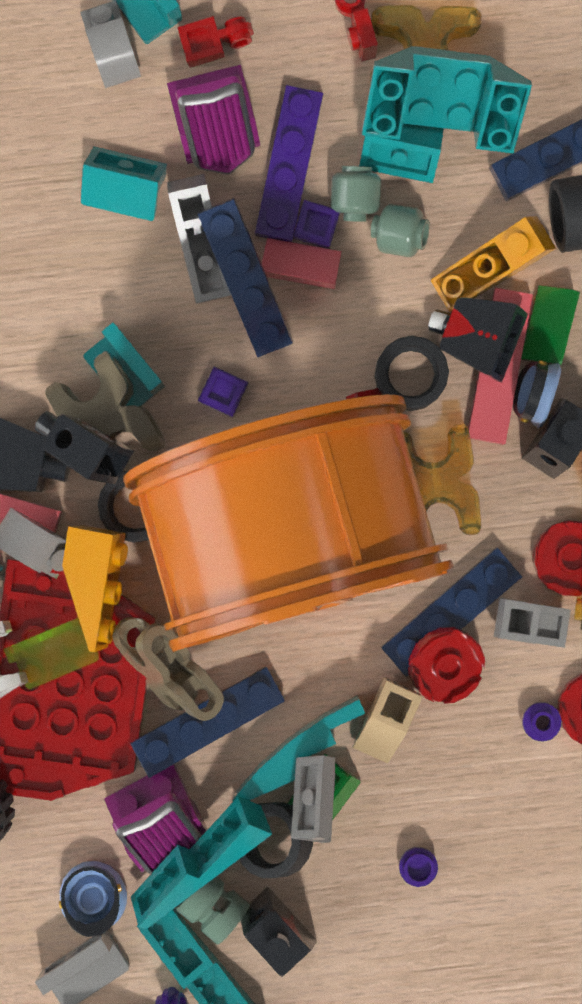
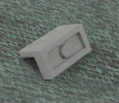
M322 755L296 758L291 838L319 843L331 842L335 783L334 757Z
M106 931L104 934L90 938L43 969L35 983L43 995L52 990L60 1004H78L127 972L130 964L109 931Z

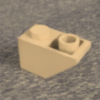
M383 677L352 747L385 763H389L407 734L423 698L422 695L413 689Z

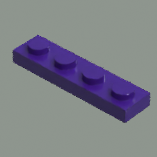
M286 85L255 236L293 242L323 100L322 92Z

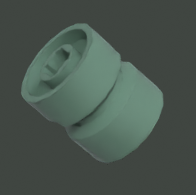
M216 876L180 903L176 910L191 923L199 921L201 923V932L219 945L238 925L250 904L234 890L226 892L224 890V882Z

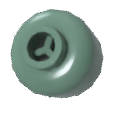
M342 166V172H337L332 176L331 208L335 212L344 213L343 221L366 222V214H373L379 210L381 178L379 175L372 173V167Z
M389 204L382 210L380 216H374L371 224V237L376 238L378 249L382 253L413 257L419 249L424 250L426 247L430 222L428 219H424L423 212L418 208Z

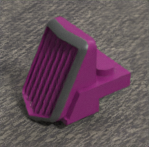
M241 64L167 83L187 164L194 163L201 170L229 175L253 156L255 147L261 146Z
M175 764L150 778L145 776L104 798L113 819L112 826L116 835L122 841L128 856L141 872L146 871L150 875L177 845L190 849L208 830L195 801L190 798Z

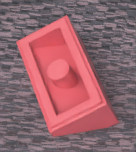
M267 238L262 266L268 278L335 289L342 251Z

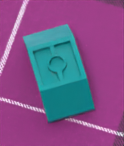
M411 46L374 61L362 135L400 140L404 123L474 132L476 149L514 153L531 92L532 81L489 55Z

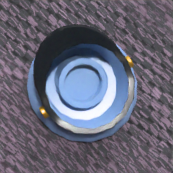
M539 360V363H528L521 370L517 379L513 401L514 412L521 418L520 421L525 423L530 421L537 428L544 425L561 375L559 363L546 365L547 362Z
M100 861L82 862L71 868L63 878L59 890V907L66 921L74 931L86 937L99 936L108 931L119 921L127 904L126 887L119 873L110 865Z

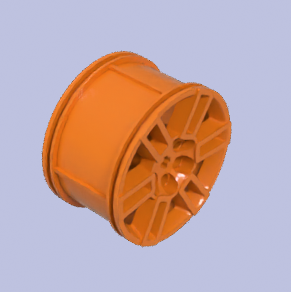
M389 394L358 397L261 419L164 452L137 465L124 475L125 487L133 490L128 496L130 503L140 506L170 613L171 622L164 624L165 631L176 629L178 638L168 641L172 652L235 635L262 624L267 625L301 614L312 613L354 601V597L437 577L447 574V570L454 568L452 560L441 562L439 553L449 550L447 543L436 545L403 431L411 425L409 415L402 414L406 409L404 397Z

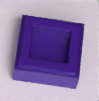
M304 200L293 239L330 249L340 213L335 212L331 207Z
M214 366L198 402L233 418L249 382Z

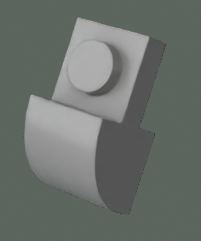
M116 0L81 11L85 31L105 88L141 77Z
M10 508L0 524V549L39 573L42 571L57 579L59 574L50 572L52 569L63 571L62 563L66 538Z
M499 598L493 637L565 648L571 610Z

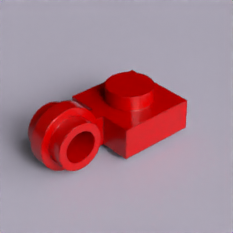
M335 0L338 12L344 16L351 17L352 20L351 27L347 28L351 50H358L361 62L375 59L378 43L368 8L365 9L364 7L366 0H356L355 3L351 4L345 2V0Z
M214 16L177 27L189 68L225 58L222 47L224 42L229 43L230 47L234 49L249 45L252 42L251 36L254 34L252 24L247 22L245 17L239 16L227 20L224 24L225 28L218 30Z

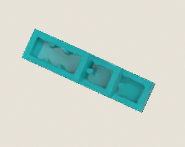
M358 696L321 714L288 737L254 769L235 791L232 801L238 796L250 801L294 781L296 758L309 757L335 745L336 740L331 729L366 714Z

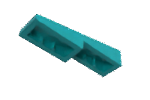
M238 796L190 849L177 845L131 896L138 927L149 928L271 836L272 831L262 806Z
M175 908L147 929L137 925V928L183 989L188 988L199 1004H255Z

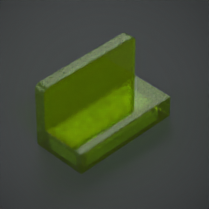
M79 618L3 649L9 664L16 662L20 673L26 672L29 682L25 683L28 689H32L99 660L98 652H90L88 650Z

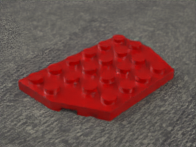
M8 559L0 609V621L9 620L12 631L8 635L0 637V675L25 671L29 682L17 687L0 699V781L4 779L7 783L6 792L11 793L13 796L52 801L67 794L102 784L105 781L134 773L137 755L130 742L139 738L141 734L147 678L126 660L115 646L113 640L105 649L97 652H90L88 650L64 570H51L50 573L59 574L56 579L42 571L39 573L18 560ZM121 594L118 604L114 605L112 620L116 622V626L127 617L143 619L150 625L156 624L157 618L123 594ZM136 627L130 629L127 634V642L131 647H135L136 639L141 634Z

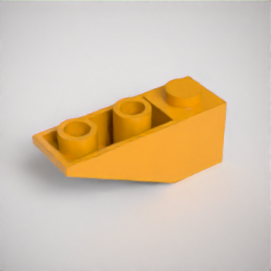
M537 216L524 217L432 278L431 282L448 311L452 312L458 298L474 299L529 267L555 250L556 247Z
M85 525L69 526L62 567L88 650L90 652H97L107 648L108 644L113 640L112 636L116 627V622L112 620L114 605L118 604L122 593V584L118 582L120 566L125 564L128 555V545L124 543L126 533Z

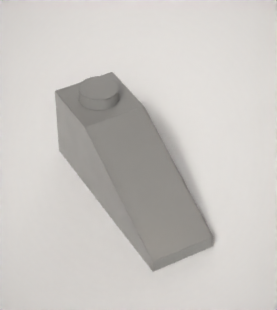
M204 174L167 182L168 194L196 303L230 296L231 293L197 215L198 212L212 207Z

